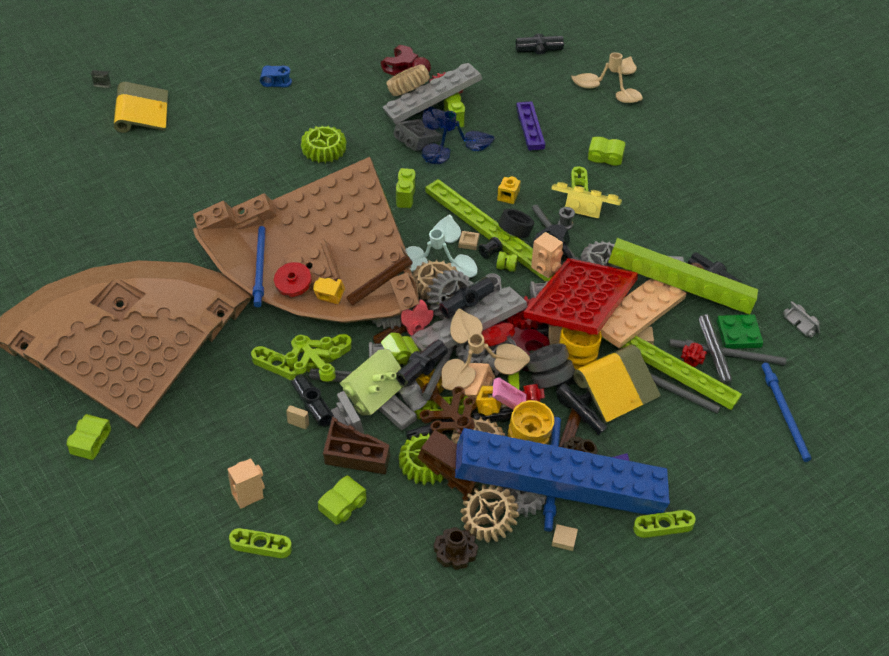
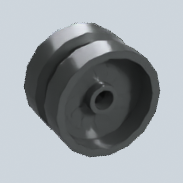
M565 344L548 345L528 355L530 362L527 364V368L530 372H533L531 378L534 384H538L539 388L558 385L571 378L574 374L575 368L572 361L568 359L569 352Z

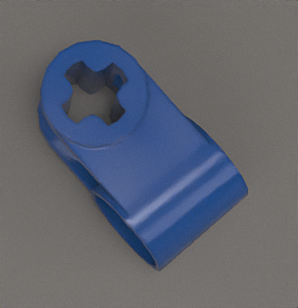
M264 66L260 76V83L265 87H289L292 84V79L289 76L290 68L288 66Z

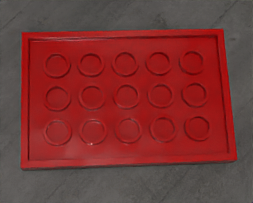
M568 258L526 308L524 318L534 322L547 323L551 326L585 332L589 335H598L637 281L638 273Z

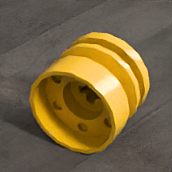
M562 327L559 342L566 345L569 352L568 359L572 361L575 370L597 360L602 334L600 331L598 335H589L585 332Z
M528 400L521 402L514 408L511 414L508 437L548 445L554 426V415L551 409L538 401Z

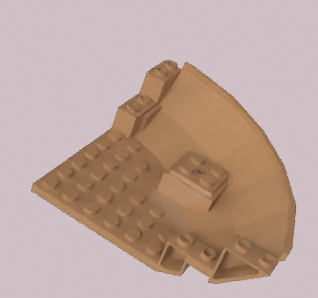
M370 157L274 200H271L264 193L232 208L226 202L221 201L193 214L197 228L193 229L196 239L219 270L251 295L253 286H255L258 228L264 226L266 232L263 268L264 296L262 301L294 315L350 323L395 317L402 314V311L419 304L417 284L412 275L411 266L403 270L404 274L396 275L355 305H351L346 298L396 261L408 255ZM291 262H299L307 267L308 264L312 263L313 267L309 269L312 282L306 292L299 296L289 297V295L284 296L277 291L274 275L281 266ZM319 277L324 279L331 278L336 282L338 279L342 280L345 291L339 304L317 299L313 286Z
M139 260L94 267L43 286L5 312L0 317V347L14 357L17 354L42 371L47 368L138 429L206 340L212 342L230 318L236 320L253 298V295L223 273L190 263ZM120 301L124 303L122 307L116 306ZM220 312L225 314L223 317L217 316ZM24 345H29L25 350L22 349Z

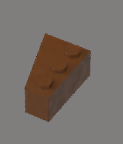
M332 417L323 451L325 465L386 474L390 459L389 444L371 435H365L355 430L354 427L347 426Z
M434 430L421 447L418 459L437 476L441 474L449 481L447 485L451 489L455 487L464 495L462 499L468 501V494H473L474 488H477L480 482L455 478L457 444L446 435Z

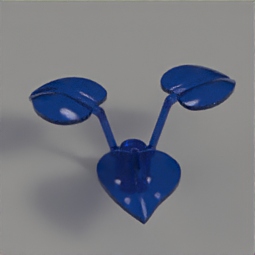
M430 106L423 112V124L425 127L432 130L439 127L444 128L440 146L430 143L422 149V156L428 163L441 164L449 159L450 149L443 146L447 131L454 130L456 126L462 140L466 141V147L471 150H484L495 139L494 136L480 131H469L464 136L459 121H456V113L454 111L444 112Z

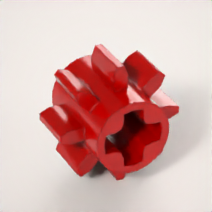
M691 343L689 346H684L681 358L688 365L696 367L698 363L703 364L707 352L703 351V347L700 344Z
M538 384L523 386L524 391L522 392L526 394V401L541 402L540 399L545 398L544 388L539 389Z

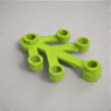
M298 335L292 339L291 345L293 350L288 352L285 358L288 364H294L296 374L305 373L306 367L311 360L319 368V375L322 381L328 382L335 379V368L331 364H325L320 358L331 357L332 359H338L342 355L340 347H332L333 344L330 337H323L321 340H310L308 336ZM311 347H322V349H312ZM304 352L301 360L297 362L299 353Z

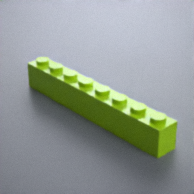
M619 238L615 242L608 263L637 272L638 274L747 314L751 313L757 300L758 289Z

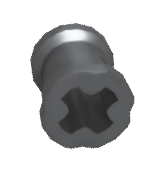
M563 207L559 210L560 219L557 225H564L567 230H571L574 224L572 218L575 216V211L570 207Z

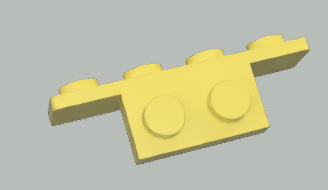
M562 182L552 185V190L568 193L565 207L572 208L577 214L599 218L603 202L621 205L622 200L618 199L619 196L608 194V196L601 195L602 192L596 190L588 192L584 191L585 188L579 186L571 188L567 187L568 184Z

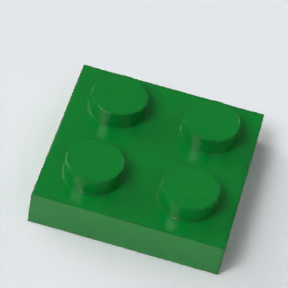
M755 314L717 317V324L724 348H762L763 340Z

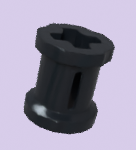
M492 237L489 242L478 246L480 255L485 259H489L493 253L500 252L503 248L497 237Z

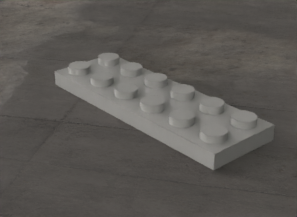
M462 64L459 68L448 71L439 78L432 79L430 83L419 86L410 93L403 94L401 98L388 102L387 105L383 106L384 112L396 124L482 80V76L471 64Z
M509 286L500 289L499 292L491 296L484 297L475 306H469L463 311L477 317L482 323L483 330L526 309L528 305ZM454 315L437 321L426 329L419 330L410 336L420 352L438 339L443 341L447 349L458 344L452 339L450 333Z

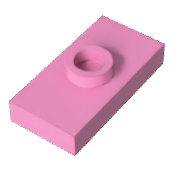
M499 377L494 379L493 398L513 410L518 404L526 401L525 393Z

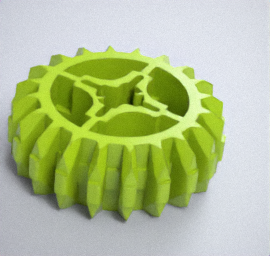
M323 125L321 127L315 126V129L309 128V131H306L301 139L303 155L307 159H311L312 162L318 161V164L320 162H325L326 164L327 161L332 163L333 160L343 157L347 145L344 133H341L340 129L336 130L335 127L330 128L329 125L327 127H323Z
M420 433L419 438L412 436L411 441L406 440L399 454V467L402 469L403 475H407L408 480L414 479L416 484L421 481L424 486L427 482L434 485L435 480L441 483L444 478L441 474L437 476L418 459L421 447L431 436L429 433L427 436H423Z

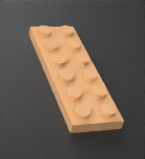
M652 278L624 297L601 329L602 337L616 347L621 348L683 301L687 293Z

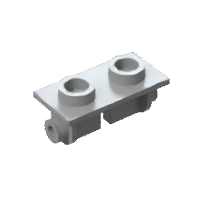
M791 301V309L787 308L783 312L784 318L794 326L800 321L801 323L797 326V329L806 337L809 336L811 338L816 332L820 333V322L814 316L810 317L800 304L796 305Z

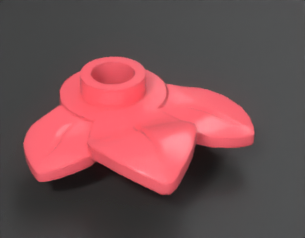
M421 299L412 311L406 309L401 314V323L406 326V330L411 336L419 330H424V327L430 324L433 319V310H428L426 303Z

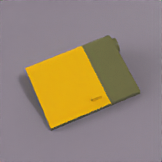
M130 82L118 84L114 117L115 130L125 133L130 130L131 124L165 131L168 90Z
M634 345L626 346L578 368L573 374L574 380L579 387H588L604 423L661 396L641 356V351Z

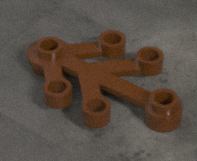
M428 383L422 387V393H424ZM436 385L429 401H434L443 411L425 409L420 412V418L423 423H430L433 419H452L454 422L436 420L431 423L432 432L434 430L442 433L444 430H456L458 434H461L464 428L474 430L475 422L471 418L472 410L477 407L475 399L467 397L463 401L465 407L463 415L458 413L461 399L466 395L463 387L457 386L452 390L453 398L450 406L439 395V389Z

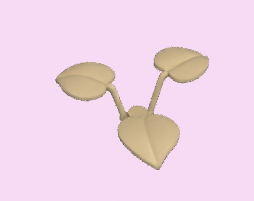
M611 53L609 63H606L599 78L592 73H584L577 76L571 75L572 80L578 86L595 88L600 85L599 81H602L607 69L610 68L611 72L619 73L621 91L616 93L617 100L624 103H634L643 99L637 90L632 88L625 90L623 88L622 74L636 72V65L631 56L622 59V54Z
M458 309L452 319L450 333L452 339L459 344L468 341L469 354L466 363L460 359H452L443 366L441 373L442 386L444 389L451 391L457 386H461L463 389L469 387L476 375L475 370L469 367L472 354H479L484 349L493 358H496L494 362L495 368L505 375L515 374L530 362V358L524 350L513 344L499 345L496 349V354H494L488 347V344L484 343L481 321L477 317Z

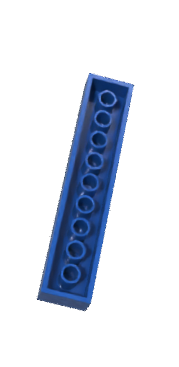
M467 428L463 429L457 442L455 478L645 515L663 513L670 504L667 468Z

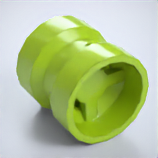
M500 251L496 269H508L510 272H515L518 254L508 255L506 252Z

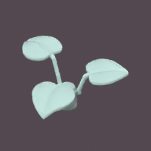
M450 214L440 220L430 231V241L427 242L428 246L425 253L420 247L411 246L406 248L407 254L413 262L412 268H410L411 272L416 270L417 266H421L422 262L428 263L425 257L428 256L430 248L433 247L435 249L444 248L449 261L452 262L451 266H455L457 271L463 272L469 278L477 275V266L471 257L460 254L453 259L449 253L446 243H454L461 236L460 227Z

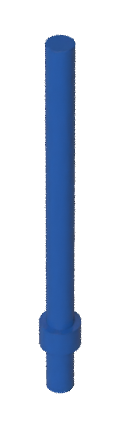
M264 226L258 228L255 286H253L252 292L255 307H261L262 297L264 296L263 268L266 232Z
M763 363L761 367L766 376L765 381L773 391L803 461L808 462L812 458L780 390L779 380L776 374L772 372L769 363Z
M554 417V426L551 434V445L559 447L561 424L559 417ZM547 496L543 509V515L545 516L544 530L549 532L553 530V518L556 516L555 497Z

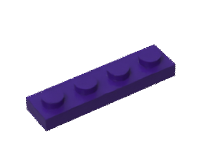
M533 102L516 103V110L528 150L545 149V141Z

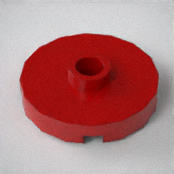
M299 262L284 264L274 275L277 291L282 295H289V297L302 295L309 289V285L312 282L310 270Z
M511 323L494 325L482 331L484 343L488 344V347L503 343L507 340V336L513 337L515 334L514 326Z

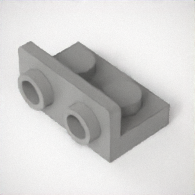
M345 391L338 393L339 402L336 403L337 407L331 410L334 418L364 434L361 420Z

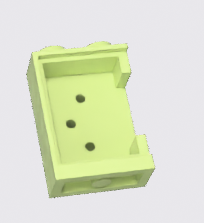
M389 349L378 350L340 384L359 414L372 415L403 387L396 380V372L401 367Z

